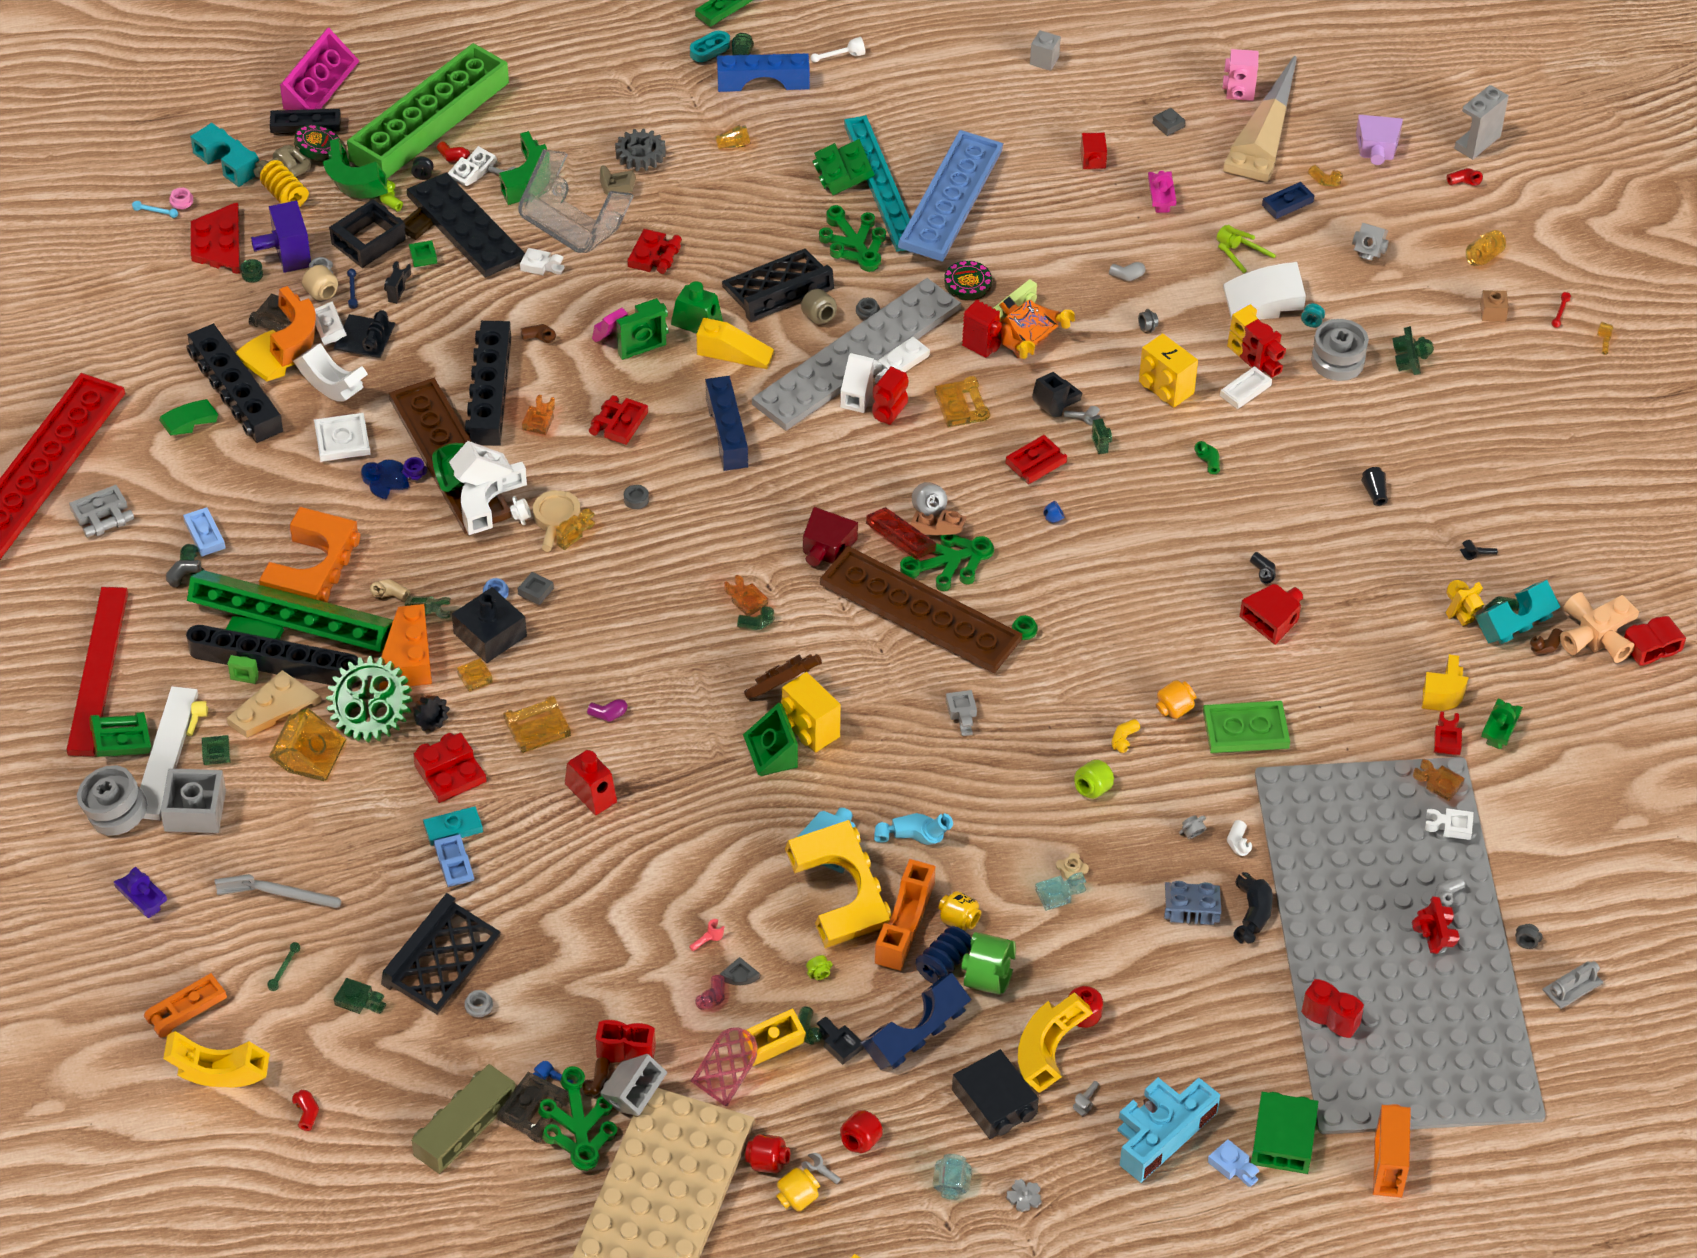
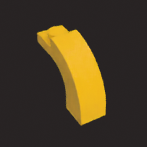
M1075 992L1056 1006L1047 1001L1031 1017L1021 1035L1018 1046L1019 1068L1024 1080L1038 1093L1062 1078L1055 1062V1052L1061 1038L1070 1029L1093 1014L1090 1006Z
M174 1031L167 1035L163 1059L178 1067L177 1076L185 1080L210 1087L234 1088L254 1084L265 1079L270 1053L250 1041L227 1050L209 1049Z

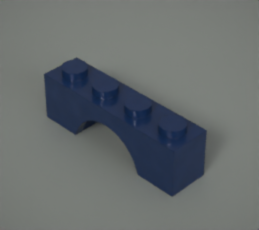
M730 375L705 379L706 402L710 417L714 418L723 471L748 468V445Z
M953 973L939 978L921 993L924 1006L923 1015L915 1028H903L893 1022H889L880 1026L861 1042L880 1070L890 1066L892 1069H895L906 1060L904 1056L910 1050L914 1053L927 1043L924 1039L928 1035H937L946 1028L945 1021L950 1017L954 1020L966 1011L964 1006L972 999Z

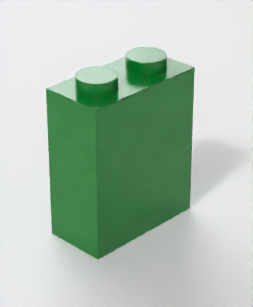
M1261 1091L1251 1163L1261 1167L1308 1174L1319 1101L1311 1100L1307 1097H1293L1282 1095L1278 1092Z

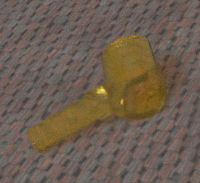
M1601 322L1597 336L1604 337L1602 354L1607 355L1613 325Z

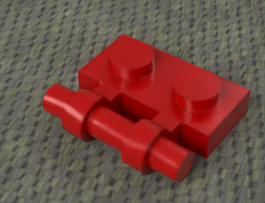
M643 229L627 260L628 267L651 272L653 266H655L659 273L664 274L672 266L673 257L681 248L682 238L679 235H674L671 240L666 241L665 233Z
M612 395L609 400L604 401L599 415H595L592 419L589 433L596 436L599 431L604 430V438L627 445L648 414V405L629 398H625L623 403L620 404L619 398Z

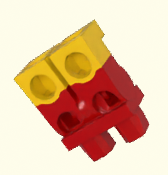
M1250 304L1232 314L1231 331H1229L1227 347L1250 367L1253 368L1255 366L1261 372L1265 371L1273 378L1281 373L1283 365L1278 361L1286 353V348L1280 344L1282 335L1278 331L1273 332L1272 327L1268 324L1262 323L1256 317L1257 309Z

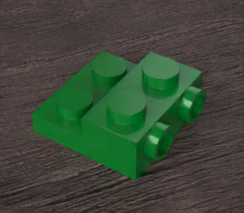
M860 139L840 148L833 143L814 153L816 159L812 162L817 172H822L819 179L824 189L829 188L832 195H836L875 176Z
M657 298L635 305L634 314L616 320L618 354L622 360L666 345V334L669 333L666 324L668 311L665 304L660 303Z

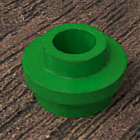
M1022 615L1013 622L1012 629L1022 633V640H1029L1036 636L1038 626L1032 617Z

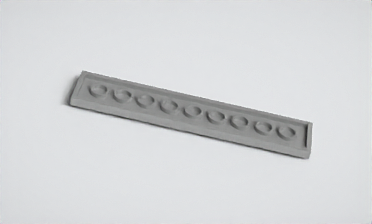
M926 278L752 398V405L787 431L841 393L850 353L879 360L911 337L919 339L961 310V302Z

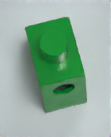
M694 281L689 285H685L678 295L674 305L671 325L697 334L703 318L723 321L718 296L715 293L703 290V284Z

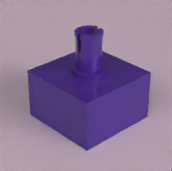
M297 200L269 206L272 233L251 237L254 252L275 247L284 273L309 268L311 256L308 234Z

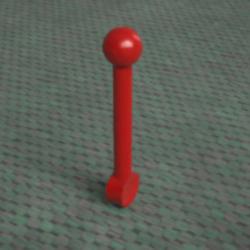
M1568 292L1561 294V305L1556 318L1551 322L1554 328H1558L1561 325L1560 319L1566 302H1569L1571 294Z

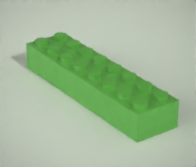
M472 43L347 140L349 161L359 167L377 162L386 174V179H388L509 83L508 63Z

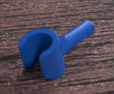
M542 1061L534 1068L533 1076L540 1082H544L549 1076L558 1081L561 1080L562 1074L555 1071L552 1064L548 1061Z

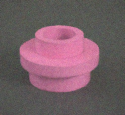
M176 188L172 191L169 198L170 205L176 209H186L193 204V195L186 188Z

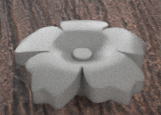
M1022 1179L1015 1180V1184L1012 1185V1191H1007L1006 1199L1011 1205H1016V1210L1021 1212L1029 1211L1030 1206L1038 1208L1042 1202L1041 1196L1038 1194L1040 1192L1038 1183L1029 1182L1025 1185Z

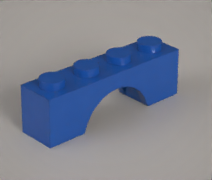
M809 53L717 56L718 92L741 91L746 83L759 77L774 78L780 81L786 90L810 89Z

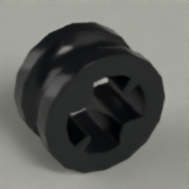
M417 157L413 161L411 173L417 179H429L432 175L434 164L427 157Z

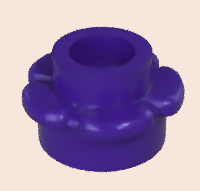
M411 457L404 463L402 473L406 478L419 480L427 473L424 461L418 457Z

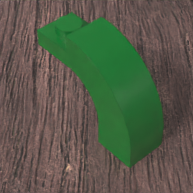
M529 131L520 133L521 151L526 162L518 168L499 173L500 190L508 205L534 196L543 188L548 179L547 147L545 144L539 145L536 139L533 140Z
M339 138L330 140L331 151L328 152L330 159L323 161V165L329 177L343 194L357 199H369L388 193L386 174L377 162L361 167H350L348 150Z

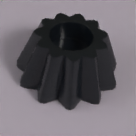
M432 695L421 697L419 701L415 702L416 706L413 707L416 725L420 726L422 731L429 729L433 732L436 727L441 728L443 721L448 719L446 713L450 708L446 706L447 701Z

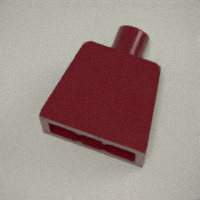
M814 507L803 534V552L807 554L806 562L814 567L819 566L822 560L833 564L847 546L852 547L857 541L858 522Z

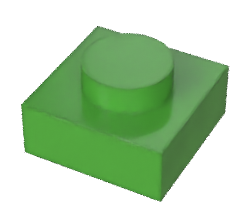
M230 656L228 661L230 680L256 684L259 677L256 660L248 657Z

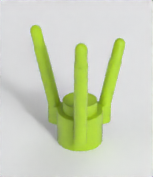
M1224 225L1217 233L1216 240L1220 243L1218 248L1227 254L1242 273H1246V269L1229 248H1236L1240 243H1243L1271 258L1276 257L1269 250L1245 239L1254 240V235L1235 229L1230 225Z

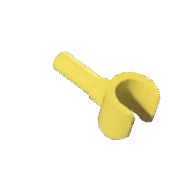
M195 701L191 704L192 716L186 735H193L198 717L208 716L206 701Z

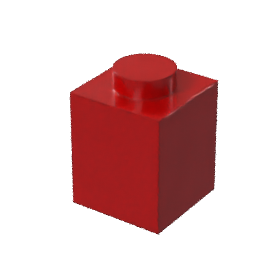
M1105 132L1082 133L1080 152L1083 169H1106L1107 144Z

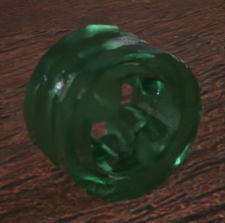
M249 259L241 264L244 281L255 283L262 279L263 270L260 261Z

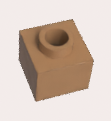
M1482 291L1480 301L1482 321L1506 322L1509 309L1507 291Z

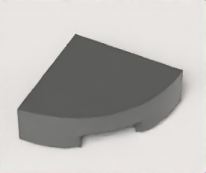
M740 957L720 973V979L731 985H748L760 978V973Z

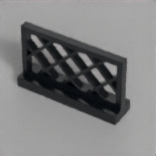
M806 248L722 281V287L745 310L746 318L750 322L802 302L804 296L811 290L821 289L827 292L835 289L833 269L829 265L823 266ZM802 258L807 260L806 263L795 262ZM777 268H786L785 271H778V270H775V269H777ZM791 269L802 270L801 273L790 272V271H791ZM757 276H765L764 280L754 279ZM771 277L781 278V280H780V281H773V280H770V278H771ZM737 284L744 285L743 288L733 287ZM749 286H760L759 290L748 288Z
M448 893L443 896L383 970L381 981L382 986L389 990L394 987L436 1015H438L501 935V931L455 903L456 898ZM457 914L466 920L467 926L452 928L451 919ZM484 931L490 935V938L487 941L475 943L473 932ZM469 933L470 943L455 944V934ZM449 935L451 946L436 948L435 939L440 936ZM472 950L474 958L471 961L459 962L458 951ZM453 952L455 963L440 965L438 954ZM421 956H434L435 966L420 967L419 959ZM456 969L458 978L455 981L443 982L441 971ZM437 972L439 983L424 985L422 974ZM417 975L419 985L409 987L401 981L405 976ZM440 989L442 998L436 1004L426 998L425 991Z

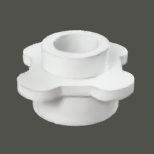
M516 496L512 497L514 505L510 506L511 513L515 520L520 519L521 524L526 525L525 519L531 517L528 503L524 498L517 500Z

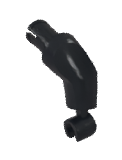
M1242 872V876L1238 875L1235 883L1239 889L1247 893L1249 908L1242 921L1243 925L1235 929L1233 936L1239 943L1245 941L1247 944H1251L1255 941V934L1260 933L1271 916L1273 896L1270 885L1264 879L1256 880L1249 873Z

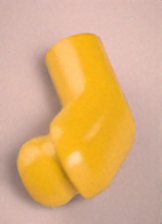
M1136 719L1117 726L1111 741L1114 750L1117 749L1119 753H1125L1129 749L1127 746H1130V743L1126 740L1127 736L1140 730V724Z

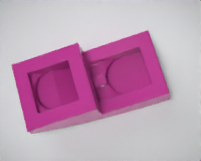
M623 307L607 315L601 322L594 325L592 336L594 342H598L617 331L616 320L628 316Z

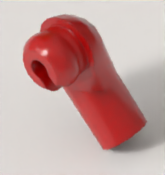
M444 141L437 145V150L449 163H457L461 157L467 159L470 156V151L464 147L450 148Z
M1466 168L1447 174L1446 179L1449 185L1462 182L1471 186H1477L1482 182L1483 174L1480 171Z
M300 1090L292 1096L293 1104H296V1107L301 1108L303 1111L298 1127L304 1131H311L319 1112V1106L311 1092Z

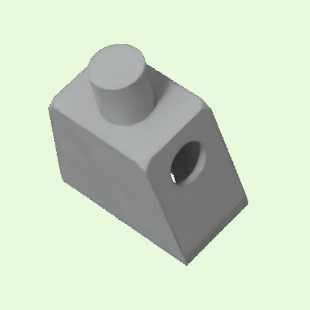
M649 1054L623 1061L617 1066L610 1079L604 1083L601 1096L619 1112L638 1116L664 1079L667 1071Z

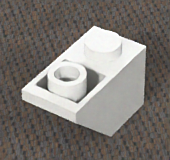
M850 353L841 387V408L861 413L865 412L873 394V358Z

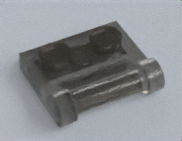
M272 293L256 312H252L249 317V325L254 327L260 326L276 332L285 329L292 322L278 306L279 296Z
M527 1072L498 1111L497 1119L528 1135L534 1142L540 1143L543 1140L544 1128L551 1124L554 1119L541 1117L536 1124L530 1122V1120L538 1111L541 1101L547 1099L548 1096L554 1099L553 1101H555L558 1108L566 1107L569 1104L568 1092ZM548 1107L546 1111H552V1109Z

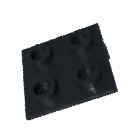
M384 310L376 312L374 319L349 314L343 326L347 336L340 338L336 342L334 350L381 358L396 323L389 322L388 314Z

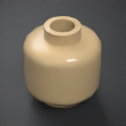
M315 265L305 272L302 286L315 300L322 301L328 300L335 295L338 280L326 266Z

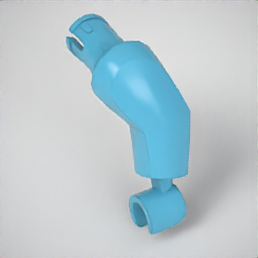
M919 813L892 819L891 826L884 822H880L875 826L874 840L880 843L887 842L889 840V833H894L895 838H913L925 845L941 842L944 833L953 827V820L946 813L940 814L935 820Z

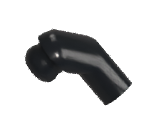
M1255 552L1250 562L1260 569V581L1265 584L1273 582L1276 578L1275 564L1259 552Z

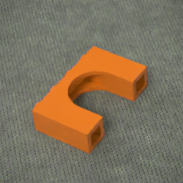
M299 507L290 523L292 542L321 549L327 554L326 558L318 565L306 569H296L269 562L259 579V585L328 602L331 589L334 584L338 583L343 566L348 565L351 551L360 542L357 521Z

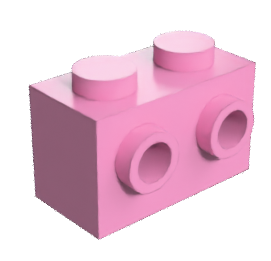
M1231 49L1230 58L1225 59L1224 72H1228V76H1223L1222 89H1227L1226 99L1254 101L1259 51Z

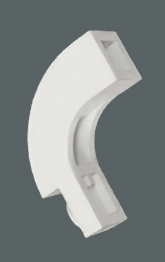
M321 343L310 348L293 361L314 388L335 401H346L364 388L361 379L368 375L363 366L353 371H346L339 367L330 358Z
M523 462L510 464L513 471L509 475L477 486L468 482L464 484L461 493L463 523L468 535L493 528L492 512L488 505L493 497L527 485L526 468Z

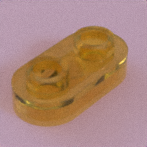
M1499 230L1488 231L1470 243L1466 248L1467 261L1473 266H1480L1495 258L1506 247L1504 234Z

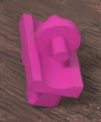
M1159 171L1158 174L1148 172L1152 207H1155V212L1157 213L1170 212V206H1176L1172 171Z

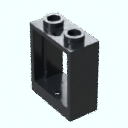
M374 199L329 227L331 244L361 268L406 240V227L403 220L393 215L384 205H380ZM373 222L385 230L384 233L367 244H364L354 236Z

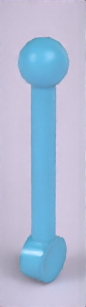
M140 201L132 203L135 211L144 209L168 214L172 218L178 216L176 209L167 210L143 205Z

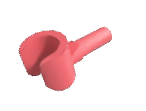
M718 919L710 920L707 932L689 946L691 951H695L709 940H721L725 926L716 929Z

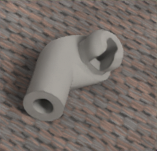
M1134 262L1125 267L1112 264L1109 275L1130 282L1141 277L1145 273L1146 268L1140 262Z

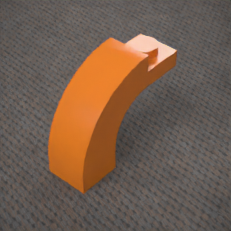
M288 286L279 289L278 306L292 323L285 329L270 334V352L282 367L293 363L296 358L309 350L315 338L316 314L312 302L309 298L301 301L296 293L294 294Z

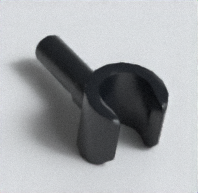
M1472 540L1464 541L1462 544L1465 548L1460 549L1467 560H1472L1481 554L1497 555L1498 553L1497 548L1476 547Z

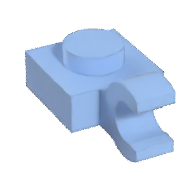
M1229 1139L1208 1156V1163L1229 1180L1236 1175L1249 1187L1258 1181L1255 1175L1259 1172V1169L1254 1164L1249 1163V1155Z

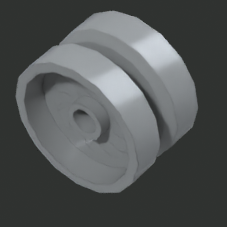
M1331 319L1322 323L1315 333L1311 357L1313 368L1318 374L1331 380L1345 381L1357 377L1363 371L1369 341L1367 332L1361 325L1351 320Z
M118 765L105 766L95 770L83 780L77 792L78 804L87 815L91 825L98 833L106 836L120 835L130 831L139 824L146 813L147 801L145 795L137 786V782L126 768Z

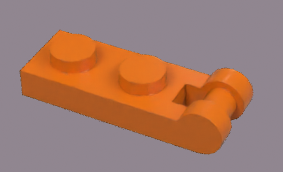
M210 973L147 1009L144 1013V1018L149 1024L155 1026L154 1031L160 1038H163L170 1034L175 1027L226 999V991ZM167 1013L170 1014V1016L164 1019L162 1018L163 1015Z

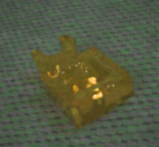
M586 508L578 517L573 515L567 521L560 523L556 528L557 545L566 550L583 537L582 532L595 525V521L591 519L595 513Z

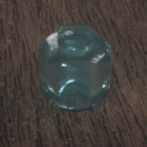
M946 1154L943 1156V1159H939L935 1163L932 1185L935 1190L941 1192V1197L951 1200L958 1199L959 1195L966 1194L970 1189L972 1167L966 1162L965 1157L956 1154Z

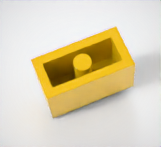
M792 1008L742 1031L740 1043L752 1066H756L803 1044L806 1032Z

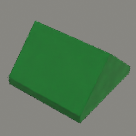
M778 703L743 734L757 774L760 776L798 768V743L784 707L781 703Z

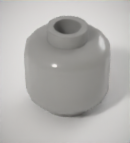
M924 482L914 489L912 504L917 511L924 513L926 516L930 514L937 516L941 514L942 510H945L947 495L940 486L932 482Z

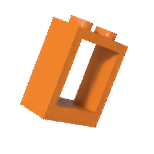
M1397 1104L1381 1105L1374 1139L1373 1195L1399 1198L1403 1196L1410 1161L1411 1107H1402Z

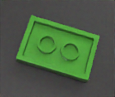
M1282 701L1203 706L1210 753L1290 748V738Z

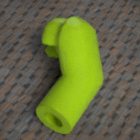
M387 180L388 193L379 196V199L393 210L400 211L403 202L395 197L394 189L396 185L394 182Z

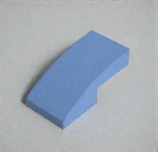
M461 835L435 840L434 847L447 887L474 881V875Z

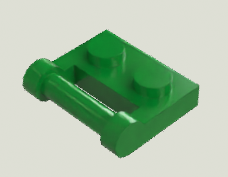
M136 712L135 715L113 717L90 715V730L93 735L96 757L150 754L151 743L144 712Z

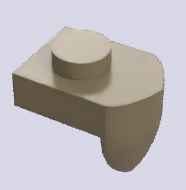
M601 166L600 183L606 195H623L633 191L636 180L633 170L611 174L606 166Z

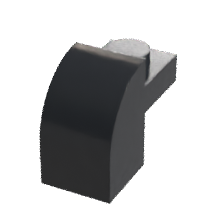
M1051 372L1036 379L1032 399L1051 416L1060 417L1065 407L1081 401L1083 393L1055 372Z

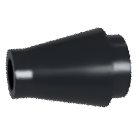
M1380 467L1366 469L1362 473L1361 481L1370 495L1375 506L1386 504L1388 498L1385 472Z

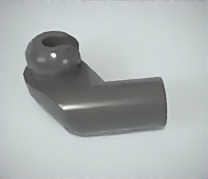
M200 560L177 561L166 573V581L172 587L180 586L182 578L186 573H198L201 571Z

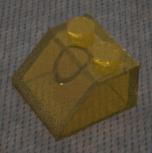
M307 707L288 717L269 757L288 773L326 781L347 739Z

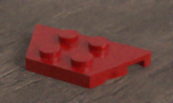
M238 203L230 204L191 221V260L193 262L208 264L210 267L217 269L225 266L232 268V273L240 274Z

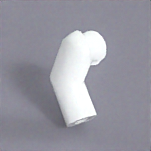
M1236 820L1227 837V843L1236 855L1245 856L1252 850L1251 842L1247 844V839L1242 838L1247 825L1243 821Z

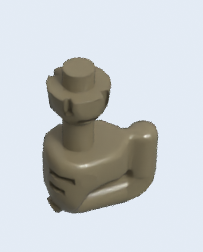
M285 145L273 153L272 160L281 161L295 177L308 171L311 167L309 158L302 155L299 149L292 145ZM261 160L255 163L254 174L256 177H260L263 167L270 161Z

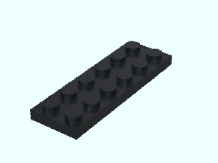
M447 172L407 188V197L418 208L422 209V212L428 219L432 220V223L485 278L522 261L525 252Z

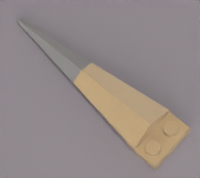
M1296 55L1291 59L1232 144L1224 163V172L1264 182L1269 181L1275 166L1297 59Z

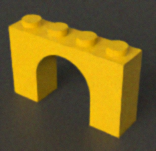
M850 820L790 839L785 847L794 873L822 864H836L849 871L855 879L857 897L852 903L818 915L815 925L824 948L880 930L884 923L889 922V917H891L888 903L886 901L883 902L879 894L881 892L880 883L877 877H872L870 872L871 863L869 856L866 852H862L859 845L861 842L859 832L856 827L852 828Z

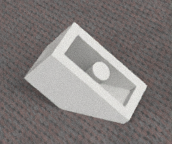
M467 441L449 462L454 470V476L460 482H468L476 486L509 475L513 471L503 453Z

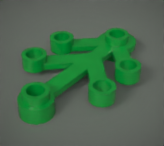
M838 205L831 206L827 210L826 221L832 227H839L846 237L833 234L830 228H822L819 230V241L822 243H833L830 245L831 257L857 261L862 270L867 272L875 271L881 264V255L878 251L881 244L886 240V230L882 227L874 228L872 230L873 241L869 249H867L864 242L870 228L875 225L874 214L866 212L861 215V226L856 234L846 221L843 208ZM844 246L855 248L857 252L844 250Z
M955 534L941 535V545L932 542L929 538H920L917 541L918 553L927 555L932 552L940 556L923 561L913 556L905 557L900 562V572L915 579L922 571L946 565L942 574L936 577V588L939 591H948L951 588V578L961 560L970 558L967 566L960 570L959 578L961 583L969 585L975 581V571L981 560H987L993 556L994 545L989 538L984 536L969 540ZM956 545V546H959V547L964 548V549H962V550H955V549H952V547H954V546Z
M570 1066L563 1071L560 1083L568 1092L572 1117L558 1108L555 1101L551 1099L541 1101L538 1113L542 1118H553L575 1135L576 1143L562 1134L561 1129L555 1124H549L544 1128L542 1138L546 1143H556L570 1153L571 1163L577 1169L588 1171L597 1166L599 1161L598 1150L606 1141H612L615 1138L618 1129L616 1124L606 1121L602 1123L599 1133L588 1142L587 1132L602 1116L609 1115L613 1106L601 1096L597 1099L595 1107L584 1118L580 1089L583 1086L585 1074L580 1068ZM568 1080H573L576 1084H572ZM599 1104H606L608 1108L604 1109ZM548 1106L552 1111H546L543 1107ZM604 1129H610L612 1133L607 1134ZM547 1132H554L556 1136L551 1137ZM580 1156H586L589 1160H584Z

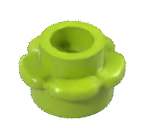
M824 955L816 956L806 964L807 975L811 979H825L830 975V968L833 964Z

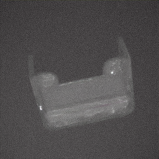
M543 149L519 202V214L522 218L575 252L588 253L619 229L634 195L631 193L609 191L597 219L594 220L565 201L569 190L568 183L559 176V173L568 154Z

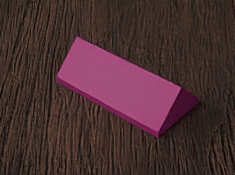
M329 27L324 30L280 84L283 109H321L358 64L359 60Z

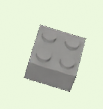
M168 768L161 806V817L165 832L219 833L226 794L223 770Z

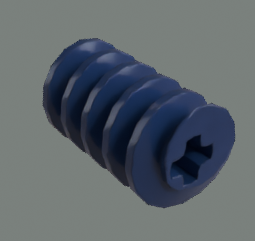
M949 926L944 933L938 936L937 940L930 944V947L923 951V954L916 958L915 964L919 973L932 984L938 978L952 973L955 970V966H959L962 963L964 955L966 953L969 954L971 951V936L959 927Z

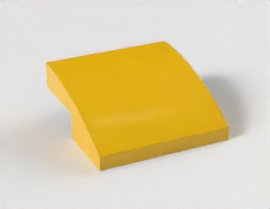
M274 330L255 337L235 352L247 368L265 381L285 376L286 368L295 365L293 362L282 367L270 352V334L275 333L276 331Z

